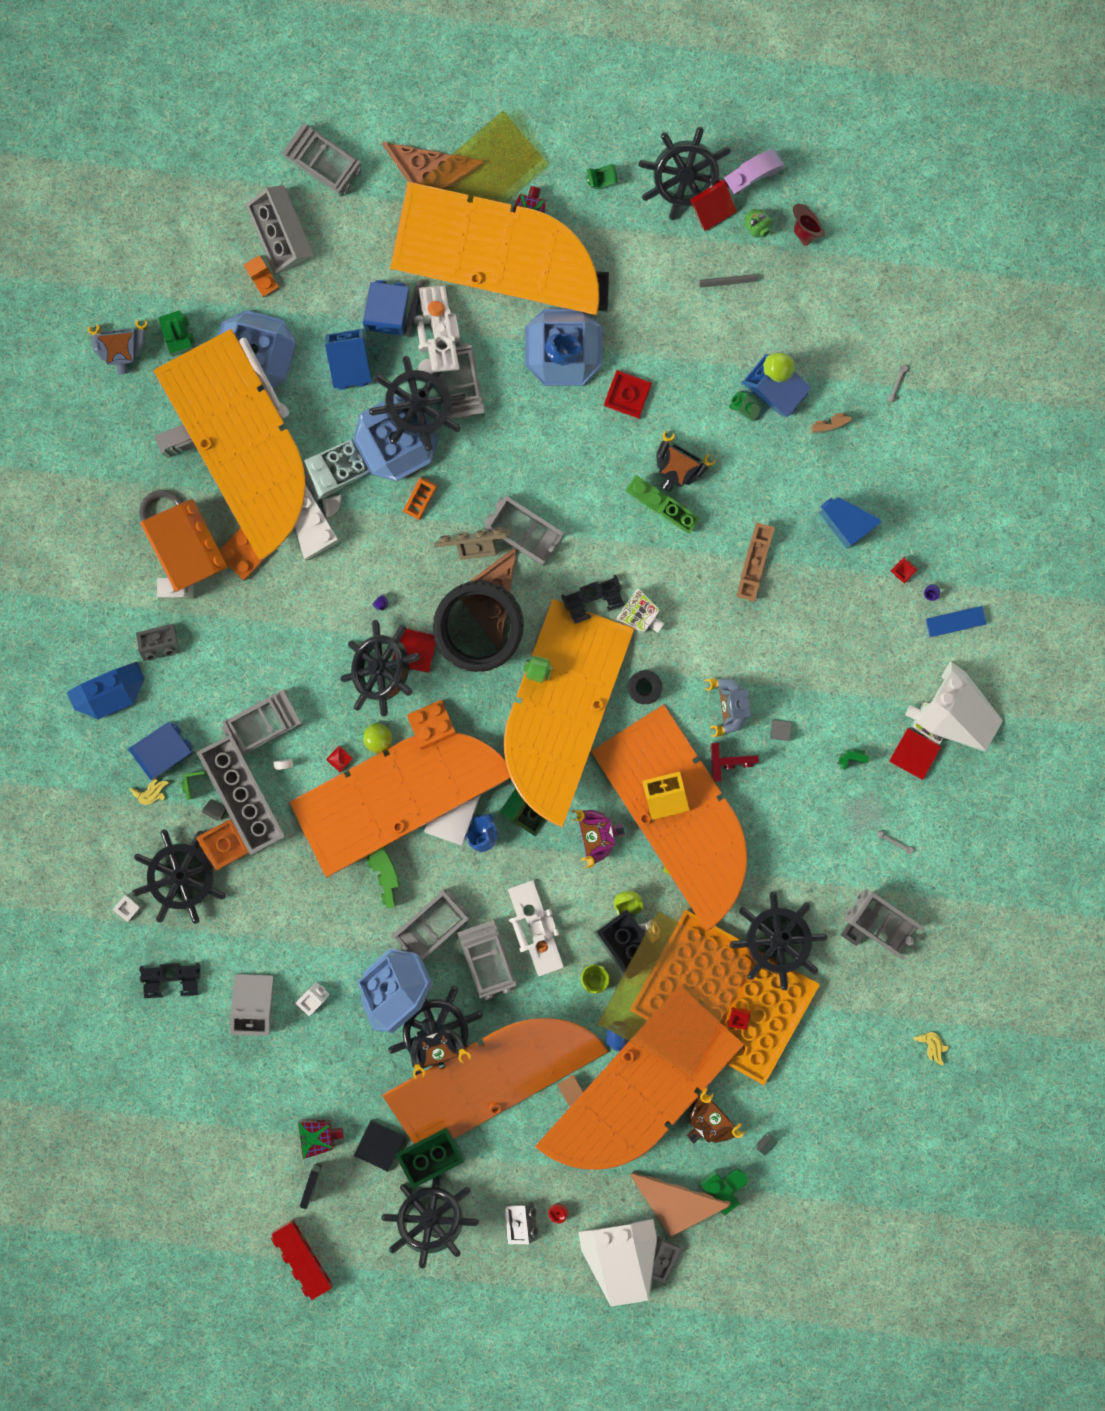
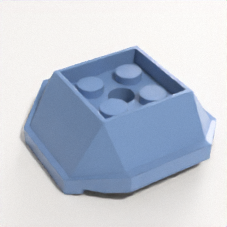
M544 309L525 326V366L544 386H583L602 366V326L585 312L572 309ZM557 333H573L578 339V343L582 346L583 355L568 365L561 366L555 364L546 353L545 344L549 336Z
M245 310L221 322L218 335L232 328L239 343L241 338H246L251 347H258V352L255 356L272 388L287 380L296 342L282 319ZM261 385L257 387V390L261 392L264 390V388Z
M394 395V404L407 402L401 397ZM384 401L371 408L385 406ZM371 408L360 413L353 441L371 475L397 482L431 464L439 440L436 432L430 434L433 447L431 451L425 450L422 436H411L405 433L402 434L396 444H391L390 437L397 428L390 422L387 414L372 416L369 414ZM409 409L396 412L403 419ZM424 413L427 425L431 424L427 415ZM415 414L409 424L419 426L417 415Z
M389 949L363 972V977L358 981V985L361 991V1002L373 1030L393 1033L422 1008L427 992L430 991L433 984L420 955Z

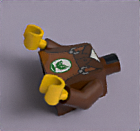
M704 1088L701 1095L691 1105L689 1122L694 1129L686 1136L693 1144L701 1137L708 1143L724 1142L735 1137L741 1138L746 1133V1131L740 1132L738 1130L742 1124L738 1123L733 1128V1122L711 1100L714 1094L706 1095L707 1088Z

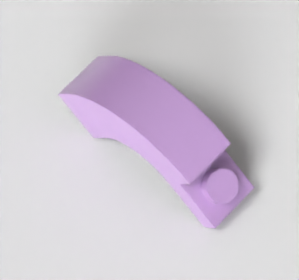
M771 149L746 161L738 169L724 177L733 194L736 195L757 180L766 176L770 178L784 169L785 165L775 149Z

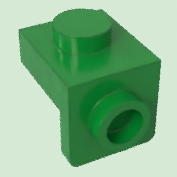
M614 164L597 169H587V182L591 188L600 190L619 184Z
M738 391L733 396L729 408L739 412L750 421H755L763 404L749 394Z
M854 749L853 752L845 750L844 754H840L838 764L841 765L840 769L846 770L849 759L867 764L869 756L865 755V751Z

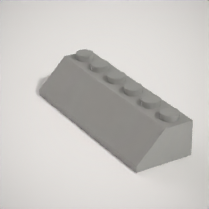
M231 734L197 752L250 855L285 837Z

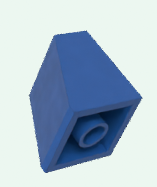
M383 280L370 282L363 319V326L366 331L403 336L410 291L406 284L395 282L394 285H390Z
M363 328L326 334L325 347L333 388L345 390L352 385L363 387L372 382Z
M765 354L743 380L742 384L779 415L788 417L795 412L799 402L808 396L811 387L795 371L786 382L773 381L764 373L763 364L766 357L769 356Z
M831 497L820 506L822 510L818 512L846 549L882 522L879 518L839 497L835 500Z
M167 722L128 748L150 780L159 779L194 753L192 750L194 746L188 738L184 739L180 734L182 730L177 723Z

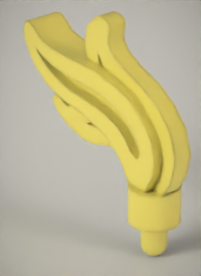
M154 780L148 785L146 792L130 788V791L133 793V796L138 798L141 804L149 805L157 799H165L164 794L160 793V791L169 782L161 781L155 785L157 780Z
M928 1032L924 1035H919V1037H914L915 1041L928 1044L927 1054L930 1060L934 1058L938 1064L944 1065L941 1060V1052L947 1051L948 1046H943L936 1033Z

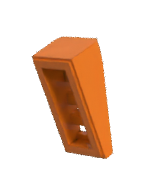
M421 476L403 512L420 520L438 485ZM421 484L431 488L430 492L420 487ZM417 492H422L427 495V498L418 495ZM416 498L424 503L423 506L413 501V499ZM413 505L420 509L419 513L409 508V506Z

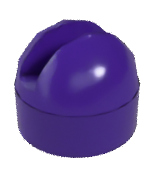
M935 584L928 585L924 591L925 598L930 601H935L939 598L940 588Z
M381 594L372 605L377 610L383 611L388 607L389 602Z

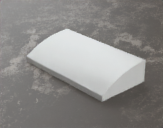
M481 795L427 823L424 832L463 846Z

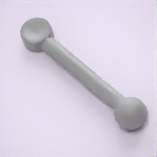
M906 365L900 367L901 372L892 394L888 397L889 402L895 401V394L903 374L908 370Z
M878 831L877 836L879 838H884L899 846L907 854L913 853L912 847H907L885 835L883 831Z

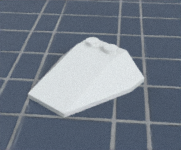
M951 661L941 676L944 681L930 704L923 707L915 722L932 734L986 751L1003 720L969 675Z
M654 1219L603 1229L596 1228L579 1231L582 1252L610 1306L648 1301L657 1243Z

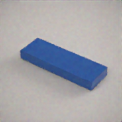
M982 606L925 619L929 638L986 625Z

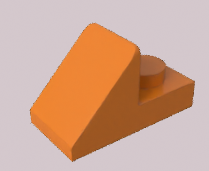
M260 255L244 264L245 269L263 298L279 289Z

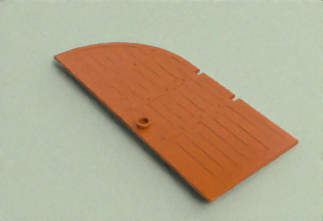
M663 704L591 750V753L706 931H709L730 911L742 889L747 869L745 836L741 824L726 798L721 801L717 799V796L721 795L722 792L702 761H699L697 764L693 762V759L698 755ZM680 772L689 811L652 820L642 781Z
M456 732L457 735L421 750L416 737L412 736L389 747L390 755L385 757L383 752L378 753L349 769L351 776L346 778L343 772L289 803L325 877L328 878L511 779L505 759L488 744L462 733Z
M679 985L535 1147L549 1158L561 1164L579 1169L601 1170L629 1163L656 1145L669 1130L664 1124L669 1121L674 1125L698 1098L699 1095L694 1092L695 1089L698 1087L703 1091L744 1044Z
M554 1018L529 1019L507 1025L482 1038L484 1044L480 1046L478 1042H475L466 1047L465 1052L471 1055V1061L468 1055H464L462 1057L464 1064L459 1061L460 1053H458V1057L444 1061L445 1066L440 1068L436 1064L425 1070L424 1078L422 1077L423 1074L420 1073L416 1075V1079L411 1078L382 1094L413 1144L445 1127L456 1138L609 1051L595 1034L576 1023Z

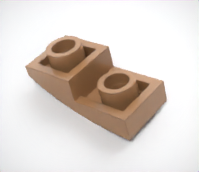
M836 413L835 416L830 418V424H827V421H815V424L811 425V434L826 433L839 429L851 421V417L846 416L845 413Z
M575 1075L557 1084L569 1107L583 1093Z

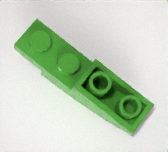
M634 475L625 489V492L637 499L638 502L688 534L691 533L700 519L638 475Z
M383 847L370 854V857H367L368 868H372L373 872H381L378 875L379 885L383 886L384 889L381 898L383 905H386L388 909L396 906L393 888L399 887L400 884L394 864Z

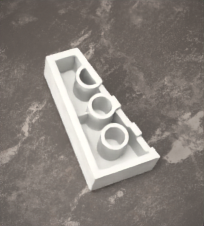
M305 483L304 502L300 516L295 524V529L303 557L307 561L340 541Z

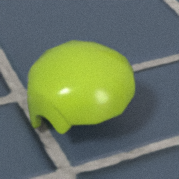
M780 352L771 353L766 357L763 364L765 375L775 382H786L792 377L795 370L792 358Z
M382 723L369 725L364 731V745L368 751L374 754L388 750L392 742V733L388 726Z
M622 891L616 895L613 901L617 914L626 909L631 915L640 913L643 910L642 898L634 891Z
M591 964L585 967L581 973L580 982L587 992L600 994L608 987L610 976L604 967Z

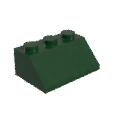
M516 788L499 812L534 836H536L546 821L545 818L536 813L524 801Z
M447 1127L395 1154L412 1189L465 1161L457 1141Z

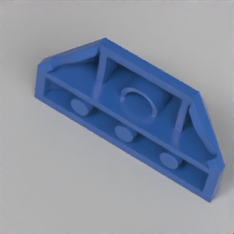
M134 662L88 680L69 690L67 694L74 710L99 720L133 705L145 678L138 662Z

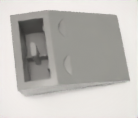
M235 974L230 1015V1035L269 1036L271 1034L273 975Z

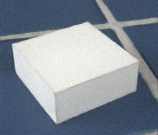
M125 895L113 911L129 922L141 906Z

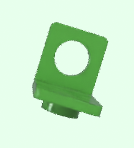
M207 771L183 774L184 781L181 782L183 793H186L187 800L193 799L189 777L208 774Z

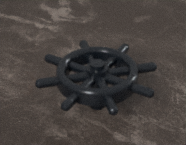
M702 127L696 129L693 141H679L674 144L668 133L663 132L661 139L667 148L660 153L656 162L640 160L638 163L641 168L653 170V179L656 186L644 193L642 199L648 201L660 194L663 199L673 204L669 214L670 220L677 218L680 206H692L690 199L721 180H724L727 187L730 188L725 179L719 178L717 161L730 154L731 149L725 147L713 154L708 147L700 143L704 132ZM689 152L687 158L681 157L679 153ZM697 153L705 158L693 165ZM673 158L677 168L667 166L666 163ZM710 165V175L697 173ZM662 173L675 175L664 183L662 182ZM695 180L706 182V184L700 190ZM679 183L676 194L668 190ZM688 185L693 194L684 196L686 186Z
M404 356L405 372L397 376L392 382L379 374L375 375L374 380L388 390L385 395V406L371 408L369 414L372 416L387 414L390 422L397 428L390 439L391 444H396L402 434L405 433L411 436H422L425 450L431 451L433 447L430 434L436 432L443 425L456 433L460 432V426L448 419L451 409V401L464 399L466 394L464 392L449 394L446 386L439 379L442 372H433L431 374L426 371L413 370L410 358ZM416 381H421L426 384L423 388L418 389ZM408 382L411 394L401 389L400 386ZM432 387L439 396L429 397ZM394 394L407 402L394 404ZM441 403V413L432 409L428 405ZM409 409L403 419L396 412ZM424 413L434 418L435 421L427 425ZM415 414L417 415L419 426L409 424Z
M373 620L372 637L366 639L360 646L352 640L348 642V646L355 654L352 660L351 673L342 675L340 680L342 682L352 680L356 690L360 693L354 704L356 711L362 708L366 699L379 701L380 714L385 717L388 715L387 700L396 696L400 690L407 696L412 695V689L405 682L409 673V663L418 661L420 655L418 653L408 655L404 645L400 642L406 631L405 625H400L394 636L390 637L381 635L379 621ZM382 644H387L388 647L382 655ZM373 649H374V653H375V658H373V657L370 655V652H371ZM394 652L396 659L389 661ZM365 662L369 663L368 668H364ZM371 675L366 683L364 676ZM385 678L391 682L387 687L385 686ZM376 682L378 684V692L372 691Z
M163 829L160 834L165 848L161 849L152 859L139 853L134 855V859L148 866L147 885L134 889L132 895L137 897L151 892L153 897L162 904L156 917V921L159 923L163 922L169 908L188 909L192 922L197 924L200 919L195 905L199 904L207 894L221 900L226 898V894L211 887L213 882V866L206 855L198 849L200 844L196 839L203 832L198 831L191 845L172 844L168 831ZM175 852L187 853L181 866ZM168 855L173 869L159 862ZM194 856L202 863V865L188 869ZM155 871H160L169 877L155 881ZM205 872L204 883L191 878L194 875ZM172 884L167 896L164 897L158 889ZM187 884L201 891L192 898ZM179 887L185 900L182 902L173 901Z
M773 891L769 894L771 909L760 913L757 917L746 908H740L739 913L751 924L747 930L746 940L731 941L730 947L733 949L747 948L751 959L755 963L754 967L747 974L749 980H753L760 970L763 969L769 973L779 974L780 987L783 991H786L788 989L787 973L794 971L801 965L814 975L818 973V968L808 961L807 958L811 952L812 942L826 941L827 935L825 933L811 934L808 924L802 918L810 908L808 902H805L797 912L786 908H779L777 893ZM772 917L774 931L766 926L763 921ZM780 917L790 920L782 931ZM797 926L801 935L792 936L790 932ZM757 929L769 938L755 939ZM802 943L801 952L799 953L789 944ZM758 946H769L762 956L757 949ZM775 951L778 965L768 962ZM784 951L795 959L792 963L785 964Z
M452 986L446 1000L425 999L422 1008L403 1024V1042L390 1046L388 1052L394 1054L407 1049L410 1053L413 1040L417 1038V1036L411 1038V1026L424 1030L422 1023L415 1020L421 1012H424L426 1019L432 1018L435 1026L444 1024L448 1013L451 1012L457 1020L445 1024L444 1027L452 1030L460 1027V1037L465 1047L471 1045L468 1042V1023L481 1019L483 1014L477 1011L464 1016L461 1010L453 1004L458 987ZM430 1008H442L436 1022ZM443 1062L438 1063L439 1066H441V1065H444V1066H445V1064H444ZM417 1071V1072L415 1073V1075H418V1074H420V1073H422V1072Z
M441 1174L433 1178L432 1187L423 1188L414 1193L406 1184H401L400 1190L407 1198L402 1203L398 1214H383L381 1217L385 1222H397V1228L401 1236L397 1242L389 1247V1252L395 1253L406 1244L412 1250L420 1252V1268L426 1267L428 1254L440 1252L446 1248L455 1257H459L461 1252L454 1244V1241L458 1238L462 1226H477L479 1224L476 1218H463V1212L458 1203L470 1193V1188L465 1187L453 1196L448 1191L439 1188ZM429 1199L428 1209H426L421 1203L422 1201ZM437 1199L446 1202L436 1210ZM414 1207L420 1213V1215L409 1214ZM449 1209H453L454 1217H441ZM407 1223H419L412 1230L407 1231ZM441 1225H452L447 1233L440 1227ZM424 1230L422 1242L413 1239ZM431 1236L434 1238H440L438 1240L430 1242Z

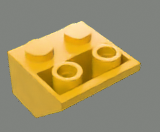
M680 772L642 781L652 820L689 811Z

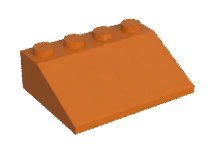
M193 499L180 503L140 522L175 592L228 568Z

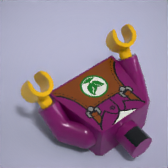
M595 810L571 811V813L577 814V818L572 819V821H578L586 852V857L581 858V861H587V866L583 867L587 869L604 860L613 851V846H615L614 837L625 835L623 824L611 826L610 818Z

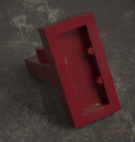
M710 743L712 778L714 782L722 781L721 766L723 765L724 769H734L736 764H743V768L755 767L754 763H759L758 755L720 758L719 743Z

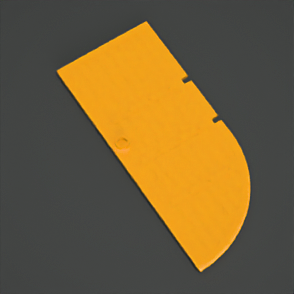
M413 182L407 183L390 269L597 315L599 284L593 261L580 239L559 220L543 212L520 206L516 207L515 213L510 212L511 204L476 196L473 197V203L467 202L469 196L467 194Z
M231 328L153 371L259 561L273 553L286 540L297 523L305 496V472L301 455L288 429L283 431L279 429V426L283 425L284 422L266 389L261 392L257 390V387L261 386L262 382Z
M552 599L531 655L550 661V665L553 666L549 680L539 683L527 679V672H525L516 695L517 698L522 699L521 704L513 703L507 720L504 735V754L511 780L524 801L540 816L563 827L634 628L587 611L586 614L589 613L591 618L574 624L570 614L571 608L569 607V610H565L563 602Z

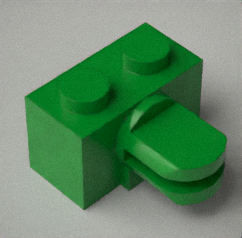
M179 310L158 317L165 342L172 357L194 349L193 344H196L193 333L188 331L187 326H190L186 314L183 315Z
M735 1169L724 1178H721L716 1170H713L700 1181V1184L708 1195L730 1202L729 1207L721 1210L725 1216L740 1205L734 1194L747 1184V1176L742 1170Z

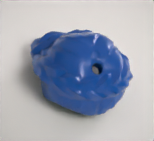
M570 332L549 336L545 344L547 356L557 365L571 364L583 355L582 346L578 343L576 336Z
M492 814L473 817L469 833L466 834L470 847L480 853L492 849L498 840V832Z

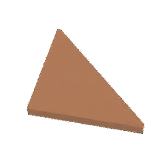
M388 142L382 143L407 182L444 190L484 164L479 159L475 160L463 156L448 155L431 150L416 149L410 146L390 144Z
M513 548L470 581H490L501 585L510 592L516 549ZM481 594L468 595L461 598L497 649H502L507 611L502 604L492 597Z
M636 1171L630 1174L670 1237L730 1205L729 1201H722L705 1193H697L680 1185H672L655 1177H647L638 1174Z

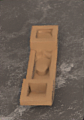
M756 522L736 597L755 602L775 527Z

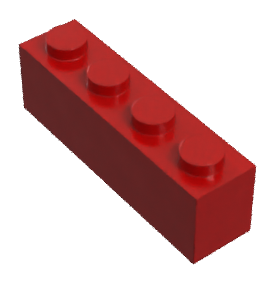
M294 1219L272 1232L271 1240L276 1248L279 1247L282 1251V1259L286 1264H290L293 1269L291 1273L295 1280H299L302 1284L301 1289L306 1297L309 1296L312 1301L332 1288L333 1283Z

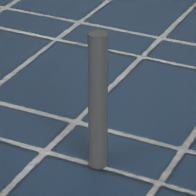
M757 275L699 280L700 288L757 282Z
M418 280L403 334L406 337H411L414 318L420 303L418 289L424 287L425 284L422 280Z

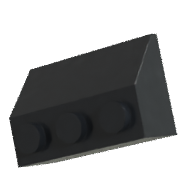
M627 909L593 931L626 979H631L661 957Z

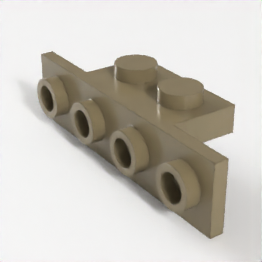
M499 527L490 532L479 530L475 534L463 532L454 537L443 535L434 543V548L457 545L460 560L494 556L498 554L495 539L507 538L512 531L511 529L504 530V527Z

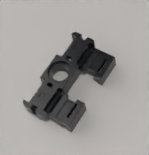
M613 575L612 579L599 584L596 581L579 587V591L567 596L561 595L565 610H569V607L571 608L570 614L574 624L591 618L589 613L586 614V605L584 604L601 598L607 600L608 612L625 606L619 592L621 586L616 575ZM592 587L596 590L594 598L587 597V588Z
M196 962V965L180 966V963L159 964L160 967L144 968L143 965L139 968L141 972L140 982L144 983V980H146V984H144L145 999L163 998L162 992H159L160 982L181 981V979L182 982L180 984L183 986V991H180V996L199 995L196 977L197 980L201 978V969L198 962ZM168 967L175 969V975L172 978H167L165 975ZM184 991H193V993H184ZM149 993H158V995H149Z

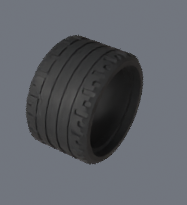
M469 581L455 587L441 600L433 618L434 640L441 654L447 661L452 662L454 666L466 669V671L485 672L500 667L514 655L523 636L524 618L519 603L504 587L490 581ZM481 594L492 597L502 604L508 613L511 624L509 639L502 649L490 656L476 657L465 654L455 646L449 636L447 623L450 610L459 599L468 595Z

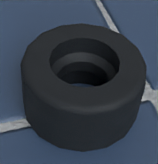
M641 670L633 674L627 685L631 699L642 705L651 704L656 701L662 692V682L659 676L649 670ZM642 680H648L652 684V691L647 695L639 693L637 689L638 683Z

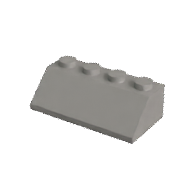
M284 185L267 187L245 204L275 274L304 263L313 256Z

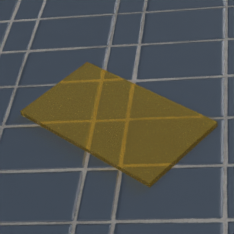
M503 110L418 184L469 195L467 201L469 203H473L474 196L504 203L545 168L548 163Z

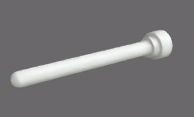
M241 338L240 344L261 380L263 388L266 389L281 418H285L289 414L288 408L278 400L247 339Z

